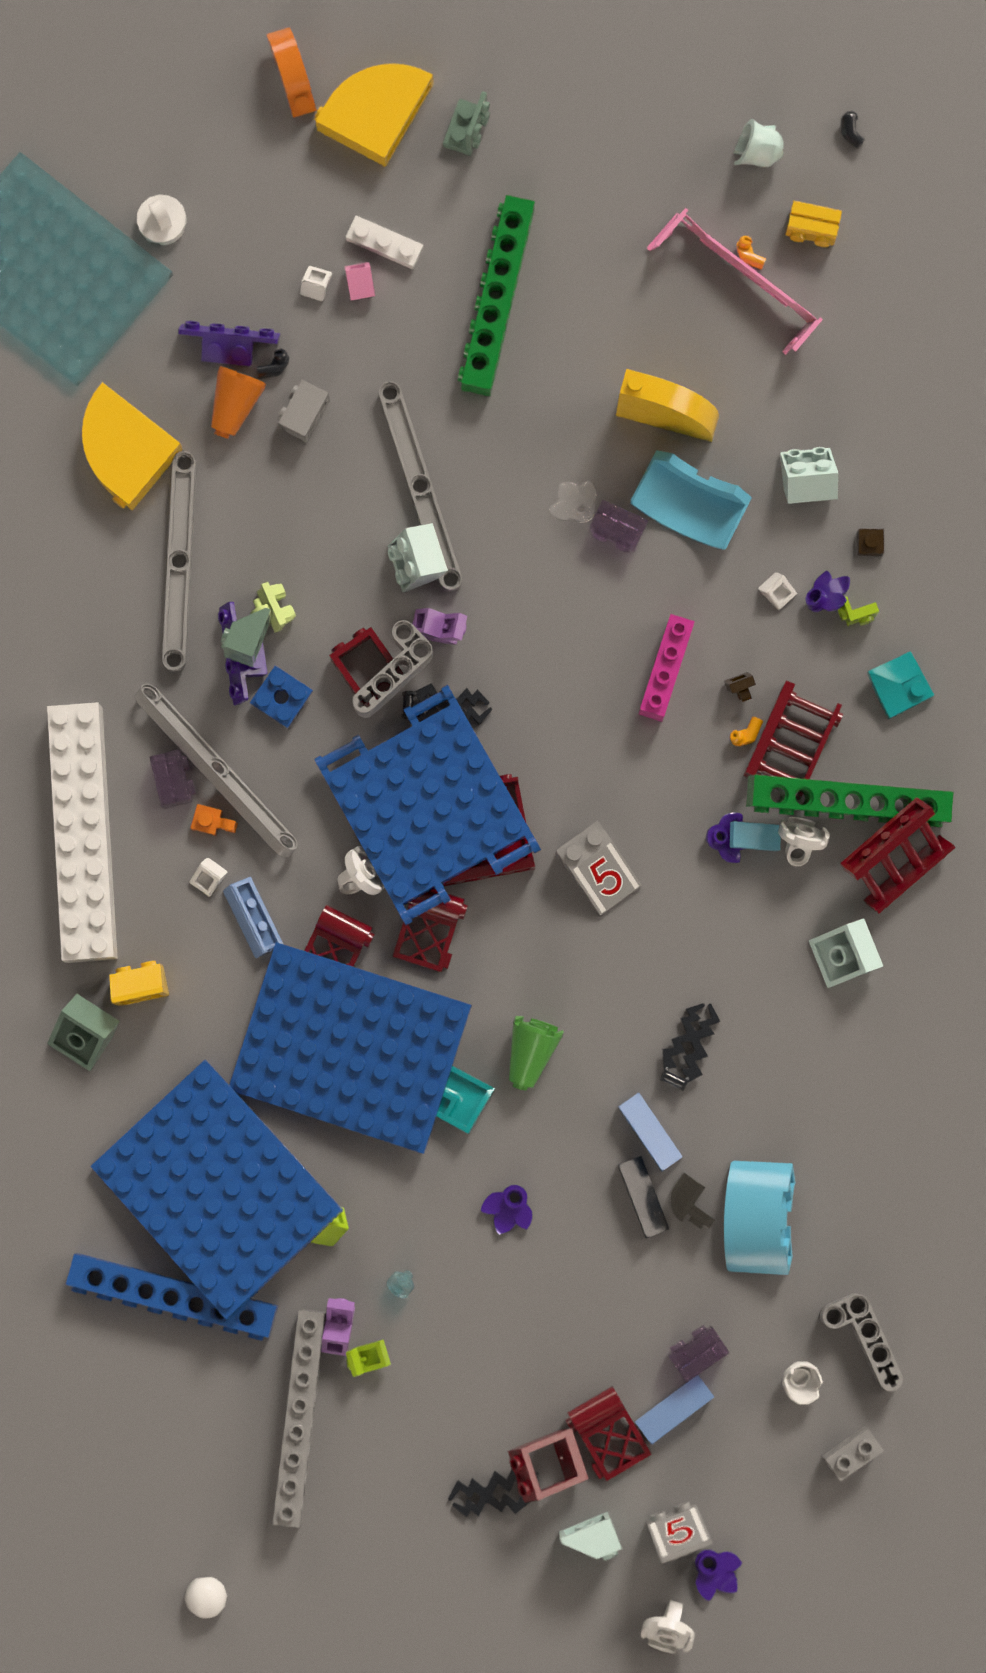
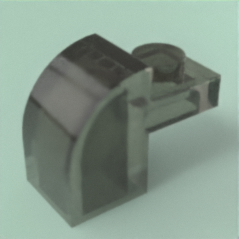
M684 1172L681 1173L671 1188L669 1194L670 1209L680 1222L688 1214L691 1216L688 1221L699 1229H702L703 1226L710 1228L715 1219L694 1205L706 1187Z

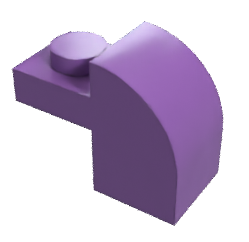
M430 608L416 609L412 624L427 640L444 644H457V641L462 640L466 632L467 615L461 613L444 614Z
M343 1298L328 1299L321 1352L346 1356L351 1338L355 1302H350Z

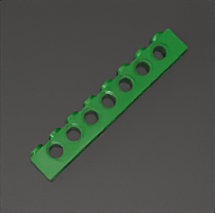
M506 195L504 203H499L497 217L500 218L499 226H494L491 241H495L493 250L488 249L486 264H489L487 273L483 272L480 287L484 289L482 297L477 296L474 311H478L477 319L471 320L469 329L472 340L471 344L466 343L463 358H467L465 367H460L458 375L462 391L491 397L535 211V201ZM516 222L519 226L515 229H510L506 224ZM503 245H510L513 247V250L504 252L500 248ZM499 268H504L508 273L500 276L495 271ZM494 291H498L502 294V297L493 299L489 295ZM494 315L497 320L488 323L484 320V317ZM482 338H487L491 341V344L481 346L478 341ZM475 362H483L486 367L482 370H476L472 365Z
M751 775L748 776L746 807H754V812L769 813V809H779V814L794 815V811H804V816L819 817V813H828V818L844 819V815H852L855 821H869V817H876L879 823H887L899 813L895 809V802L898 799L902 801L904 809L917 797L929 805L935 813L927 821L929 826L943 827V823L952 822L954 792ZM774 788L780 793L778 802H774L770 797V793ZM798 791L803 792L805 796L803 804H799L796 801L795 796ZM823 793H826L830 799L826 807L820 801ZM848 795H851L854 799V805L851 809L845 803ZM873 797L879 802V807L876 811L870 806V801Z

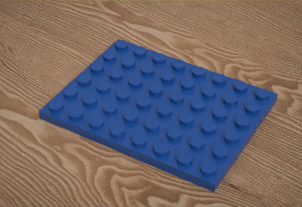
M276 942L229 1086L237 1093L425 1154L472 1005Z
M207 1060L199 1064L91 1165V1168L227 1320L344 1211Z

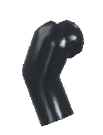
M849 111L844 113L841 118V135L858 149L865 141V138L856 131L857 113Z
M276 350L274 352L275 356L269 365L257 366L259 379L279 376L283 373L289 364V356L286 350Z

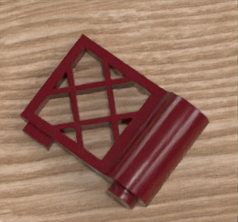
M432 889L409 902L407 910L438 893L437 890ZM448 894L451 901L445 904L442 902L419 915V917H422L426 928L414 934L409 924L405 925L403 922L392 957L442 972L443 967L448 969L453 955L448 953L455 928L459 919L464 920L468 905L464 904L465 899ZM426 919L434 921L436 923L429 925ZM440 923L450 926L448 936L437 941L431 928ZM408 929L410 936L404 939L406 931ZM428 930L435 943L422 950L415 936ZM412 938L419 952L411 956L400 953L402 943ZM446 941L442 951L439 944ZM437 946L441 954L439 964L436 965L428 962L423 952ZM420 954L423 960L414 957Z
M326 905L304 951L310 953L312 950V953L318 956L332 953L334 961L338 962L335 951L345 948L354 953L350 962L346 965L354 967L364 946L369 948L375 934L371 933L373 927ZM318 935L327 939L330 947L329 951L320 954L316 953L314 942ZM332 942L341 947L334 949Z
M613 1386L567 1412L569 1418L566 1419L569 1428H572L573 1434L578 1431L595 1460V1463L591 1464L599 1479L604 1477L608 1481L652 1455ZM622 1417H625L629 1424L626 1435L612 1432L614 1422ZM631 1430L633 1431L636 1438L630 1436ZM597 1432L607 1435L603 1448L592 1446L588 1438ZM611 1436L625 1439L621 1453L607 1450ZM628 1441L640 1443L644 1450L635 1457L625 1454ZM596 1451L602 1453L601 1459L597 1455ZM606 1454L620 1457L618 1466L607 1472L603 1465Z

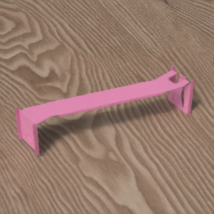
M687 208L681 214L676 213L648 245L647 249L651 251L659 247L665 239L672 235L674 228L681 221L689 230L700 237L702 243L784 306H790L807 322L782 351L785 355L791 349L796 352L823 319L820 317L817 320L796 301L706 234L686 214ZM685 217L692 226L688 225L683 218Z

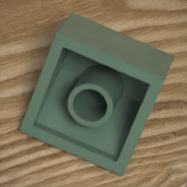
M264 608L232 622L230 629L225 628L221 638V648L224 649V657L250 667L254 666L271 622V609Z
M76 994L62 1009L47 1044L91 1071L113 1038L120 1021Z

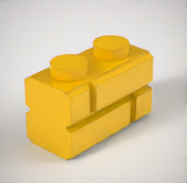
M793 200L785 236H790V239L795 242L814 241V244L819 247L834 246L842 211Z

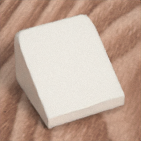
M308 266L301 281L300 294L323 301L332 272Z
M777 572L758 588L777 610H780L797 594L785 576Z
M206 858L200 863L189 883L210 897L226 876L227 871L211 859Z

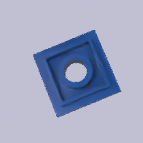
M275 665L250 701V704L288 728L313 690ZM280 691H284L289 695L288 701L284 704H279L275 701V695Z

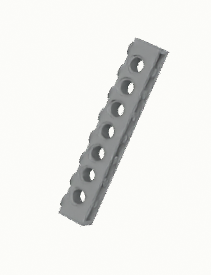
M298 1310L273 1525L299 1528L302 1522L322 1354V1338L326 1320V1312Z

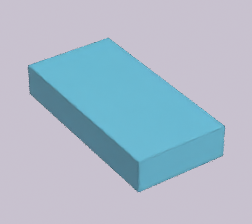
M730 822V848L779 851L781 837L778 834V829L780 825Z

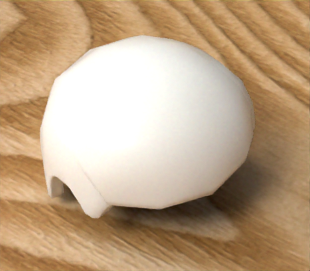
M795 1362L785 1370L782 1385L786 1395L792 1401L799 1405H808L819 1398V1389L823 1381L817 1367L809 1362Z
M196 1578L186 1588L185 1602L187 1608L197 1617L212 1618L217 1616L226 1605L227 1594L224 1585L215 1578Z

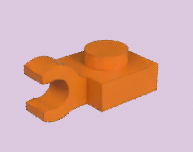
M197 804L190 828L216 836L218 829L236 833L238 823L234 820L222 818V810Z

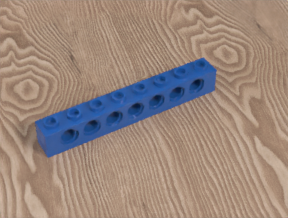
M79 1253L73 1255L66 1285L72 1286L71 1291L86 1295L88 1290L97 1293L96 1298L107 1301H112L113 1297L122 1299L123 1305L137 1308L138 1304L148 1306L147 1311L156 1314H162L163 1310L172 1312L173 1318L187 1321L188 1317L198 1319L197 1324L212 1328L213 1323L222 1325L225 1332L238 1334L239 1330L249 1333V1338L263 1341L264 1337L269 1338L271 1336L278 1305L251 1298L227 1320L217 1316L215 1306L194 1283ZM94 1270L102 1274L103 1279L100 1285H94L90 1281V1275ZM119 1277L127 1280L128 1287L124 1292L118 1291L115 1287V1281ZM143 1284H149L153 1288V1295L149 1299L142 1297L140 1293V1288ZM169 1290H173L178 1294V1302L175 1305H170L165 1300V1295ZM193 1297H199L203 1300L204 1307L200 1312L194 1311L190 1306ZM244 1310H249L254 1314V1322L251 1325H246L241 1321V1313Z

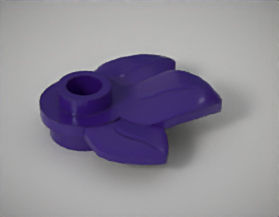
M829 571L822 573L815 580L813 589L806 595L807 607L812 612H819L823 609L835 611L841 608L847 601L843 595L849 589L850 578L842 576L832 579Z
M729 813L722 816L719 824L708 829L706 841L711 848L718 850L723 860L729 863H739L741 859L740 850L744 849L730 848V822H743V815L740 813ZM717 833H721L723 837L722 841H719L717 839Z
M510 1185L503 1192L491 1193L484 1200L481 1207V1212L494 1214V1225L498 1234L510 1231L515 1224L523 1229H528L533 1216L532 1210L526 1204L528 1199L527 1193L519 1185ZM512 1193L519 1194L520 1199L517 1203L510 1201L509 1197Z
M709 1549L701 1551L696 1556L695 1567L699 1572L696 1578V1587L704 1599L710 1601L716 1589L727 1593L737 1592V1578L733 1571L742 1565V1561L738 1556L728 1551L717 1554ZM706 1558L713 1560L711 1567L703 1565V1561Z

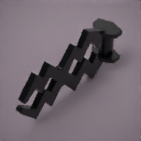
M432 683L416 691L402 692L403 709L408 706L413 707V697L415 696L421 703L427 694L430 697L437 694ZM466 688L456 700L467 720L472 717L480 725L492 711V708L489 707L480 716L472 706L465 711L461 705L466 699L474 707L477 699L485 705H489V701L478 689L472 695L468 688ZM434 706L426 714L422 713L416 716V718L421 722L439 712V710ZM403 710L402 718L408 719L407 715Z
M702 1003L686 1009L689 1016L680 1018L686 1034L671 1039L674 1048L662 1049L664 1071L660 1081H665L684 1091L688 1082L703 1075L695 1062L708 1057L700 1043V1039L715 1035L709 1026L721 1022L712 1004L707 1006L711 1019L700 1021L701 1029L697 1031L694 1030L691 1023L701 1019L695 1012L702 1009L705 1004ZM691 1042L695 1052L683 1056L684 1061L689 1067L681 1069L686 1077L683 1079L668 1072V1069L677 1068L671 1056L685 1053L681 1043Z
M512 1469L507 1479L497 1471H494L486 1487H483L474 1478L471 1479L469 1487L457 1480L448 1498L451 1501L459 1490L469 1498L473 1496L474 1492L481 1497L477 1505L468 1498L466 1499L465 1507L455 1502L452 1504L454 1508L466 1517H468L471 1510L479 1517L487 1503L501 1513L507 1505L514 1514L530 1503L524 1502L521 1495L517 1502L506 1493L503 1494L500 1502L492 1495L498 1484L510 1493L514 1482H517L515 1472ZM535 1471V1475L539 1484V1472Z

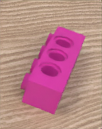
M670 614L638 713L639 715L663 721L695 621Z

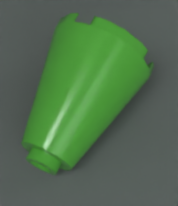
M515 1016L512 1030L509 1080L513 1082V1087L527 1091L528 1087L533 1088L561 1041L564 1031H557L558 1027L544 1021L531 1018V1021L524 1022V1016Z

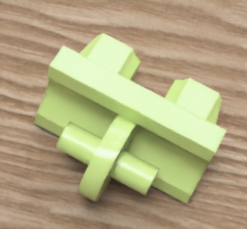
M269 582L261 584V589L256 592L259 598L253 600L255 609L250 614L264 608L271 609L270 624L274 633L282 631L285 624H288L296 617L294 609L291 605L283 608L279 607L277 601L286 597L282 584L271 586Z

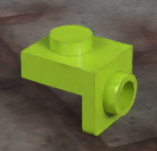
M847 596L845 597L846 603L838 609L841 620H845L847 626L858 622L860 626L869 624L874 621V617L879 613L876 602L852 610Z
M384 1339L357 1346L346 1352L347 1367L353 1377L391 1365Z

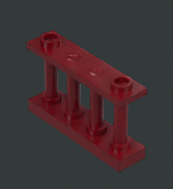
M786 680L743 776L748 778V776L761 775L762 773L766 776L796 778L767 765L766 761L762 760L766 751L770 753L774 751L808 766L803 779H810L832 727H838L843 717V713L839 712L842 705L837 703L832 712L796 696L797 693L793 692L795 684ZM786 705L790 707L794 705L828 720L823 734L786 719L787 716L783 714ZM776 728L780 730L784 728L818 743L813 757L777 742L776 738L772 737ZM798 791L796 793V800L801 799L804 795L803 792Z
M917 797L840 863L843 870L857 881L860 878L863 880L871 893L863 901L878 914L955 849L954 844L941 835L936 837L927 822L935 813L929 805ZM919 828L928 845L917 853L908 837ZM900 845L909 861L898 870L888 854ZM881 861L890 877L878 886L869 871Z

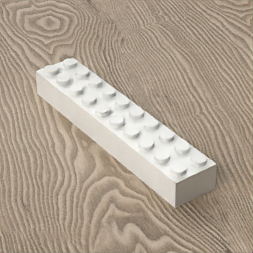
M98 702L47 706L62 961L65 963L118 959L103 708Z

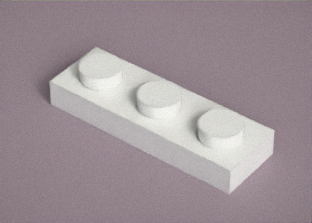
M355 216L346 235V241L413 270L424 249L423 244L359 216Z

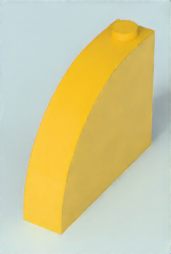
M381 64L363 69L342 82L331 94L325 106L319 107L314 118L317 131L386 167L433 87V74L404 64Z
M626 369L619 393L616 416L712 442L719 413L716 407L707 399L681 385Z
M103 382L92 395L87 405L82 425V441L86 458L99 482L114 496L112 500L124 509L127 506L133 511L172 464L174 456L181 452L183 448L180 442Z

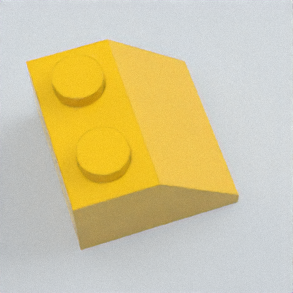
M156 961L141 963V968L131 970L130 966L115 969V974L109 975L111 1001L119 1007L169 996L164 967L162 964H156Z

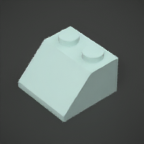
M865 919L846 924L809 940L827 988L883 967Z
M608 1512L559 1531L562 1544L596 1559L601 1557L603 1560L611 1559L618 1555V1550L622 1549Z

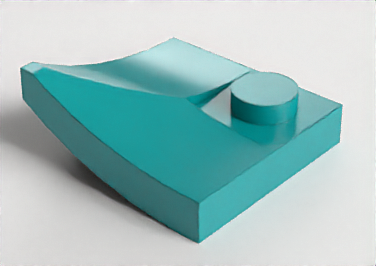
M911 651L867 672L888 720L934 696Z
M453 1066L437 1117L470 1134L496 1088Z

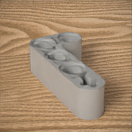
M398 621L392 628L393 640L402 652L354 695L353 706L355 712L360 717L368 718L374 715L432 661V645L409 621ZM406 629L411 632L407 639L397 637L398 632ZM421 647L428 650V654L422 658L414 654L416 649ZM399 665H407L410 668L408 673L404 675L396 673V668ZM381 682H388L391 685L390 689L386 692H380L377 690V686ZM360 701H369L370 707H361Z
M852 1293L822 1307L819 1316L825 1326L836 1329L849 1323L851 1324L877 1384L887 1391L898 1390L903 1383V1377L868 1299L861 1294ZM859 1298L863 1303L861 1311L854 1313L850 1308V1303L852 1300ZM836 1309L839 1313V1319L831 1324L827 1321L826 1315L829 1310ZM869 1322L873 1325L874 1330L871 1336L864 1337L861 1333V1327ZM877 1347H882L885 1353L880 1361H874L872 1357V1352ZM885 1366L889 1374L895 1375L892 1379L893 1384L890 1385L884 1382L887 1375L883 1369L880 1368L878 1370L877 1367Z

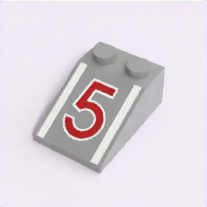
M598 821L556 850V856L600 916L642 886L612 839Z
M689 1501L681 1503L674 1507L676 1511L665 1514V1511L655 1513L650 1516L651 1520L646 1522L662 1563L713 1544L695 1503L690 1505Z

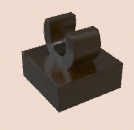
M746 672L724 680L726 689L732 694L737 693L739 700L744 702L752 699L748 688L756 685L753 675Z

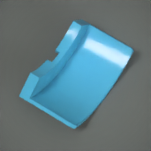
M656 450L630 501L631 505L675 532L705 545L725 550L752 497L738 485L724 482L710 476L709 480H706L696 475L698 469L687 464L675 454Z
M731 1162L724 1213V1247L728 1271L789 1275L793 1253L791 1226H787V1212H792L793 1193L796 1183L793 1163Z

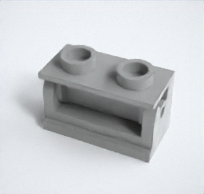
M301 380L299 386L295 385L289 395L291 400L287 408L283 407L277 420L279 421L280 430L283 431L285 428L284 431L307 443L326 409L330 397L328 392Z
M863 1426L822 1455L836 1478L842 1481L884 1450L871 1431Z

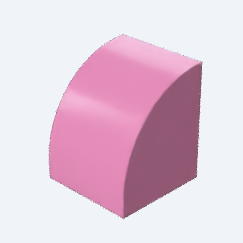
M369 262L345 266L350 299L374 297L375 291Z

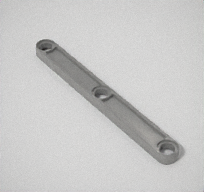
M387 381L379 389L382 408L420 524L433 523L448 570L438 579L439 583L446 592H455L462 585V575L401 388L397 383ZM394 388L397 391V396L393 400L384 398L383 392L385 389ZM418 480L425 481L428 485L423 493H418L413 488L414 483ZM447 574H455L457 576L458 583L455 586L450 587L444 583L443 580Z
M187 451L177 453L172 463L162 661L165 668L173 673L182 671L186 666L196 485V461L194 456ZM186 457L191 460L190 468L182 470L178 467V461L181 458ZM178 555L186 557L187 560L182 568H176L172 563L173 559ZM172 654L181 656V663L177 667H170L167 663L168 657Z
M143 684L135 694L137 703L278 855L289 857L298 846L295 837L162 693L151 684Z

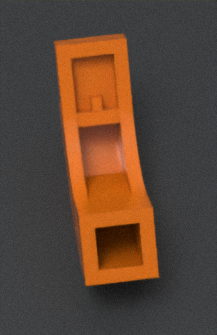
M290 27L266 34L293 118L317 111L304 63Z

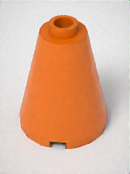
M220 366L217 372L211 428L216 429L214 434L229 439L230 435L235 436L265 390L266 383Z

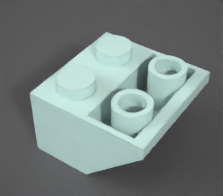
M816 447L811 450L792 449L788 452H780L784 493L788 504L838 499V470L830 448Z
M433 523L406 528L387 545L389 559L393 561L396 571L395 578L402 592H407L437 580L448 571Z

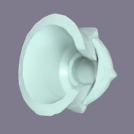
M750 119L745 124L736 144L734 153L742 156L734 162V165L750 164L758 167H770L780 160L784 155L782 136L775 130L776 125L762 126L754 119Z

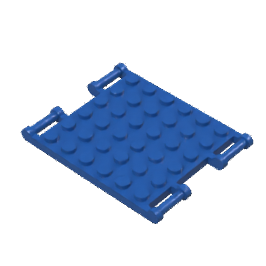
M448 685L442 687V691L414 707L408 706L403 709L412 727L371 750H367L358 734L352 738L351 742L324 757L320 755L314 759L405 925L413 922V918L442 902L445 904L451 901L442 884L487 859L497 875L503 872L502 869L532 852L535 854L541 850ZM448 700L450 706L421 722L416 718V716ZM357 749L361 753L360 756L331 772L327 767ZM526 838L527 844L496 860L495 854ZM436 888L438 893L409 910H406L404 907L405 904Z

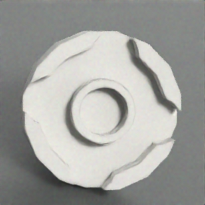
M156 195L148 198L141 204L137 212V224L141 234L147 241L168 245L182 237L187 217L183 206L177 199L169 195Z
M789 817L787 822L782 819L778 834L787 842L785 854L788 862L793 866H802L808 862L812 850H823L826 848L830 838V833L826 828L822 827V830L814 827V821L801 817ZM794 849L804 850V854L800 858H792L790 855Z
M357 846L346 854L345 865L347 869L337 878L340 892L343 894H354L363 890L370 895L380 893L385 887L363 847Z
M669 1600L664 1617L647 1618L643 1622L641 1630L642 1639L647 1637L649 1639L648 1644L651 1647L669 1653H676L677 1648H684V1652L691 1650L695 1634L690 1627L679 1621L683 1604Z

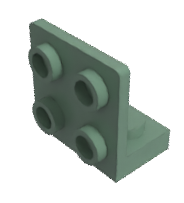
M482 91L478 104L459 98L443 141V147L471 156L474 148L478 149L482 134H480L482 126L486 127L490 117V112H488L490 102H487V92Z

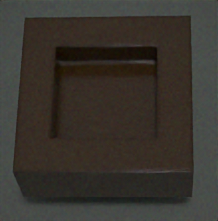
M858 529V556H883L884 529Z

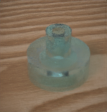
M407 1270L404 1273L394 1272L387 1280L388 1289L397 1297L407 1298L414 1289V1283L411 1280L413 1278L412 1273Z

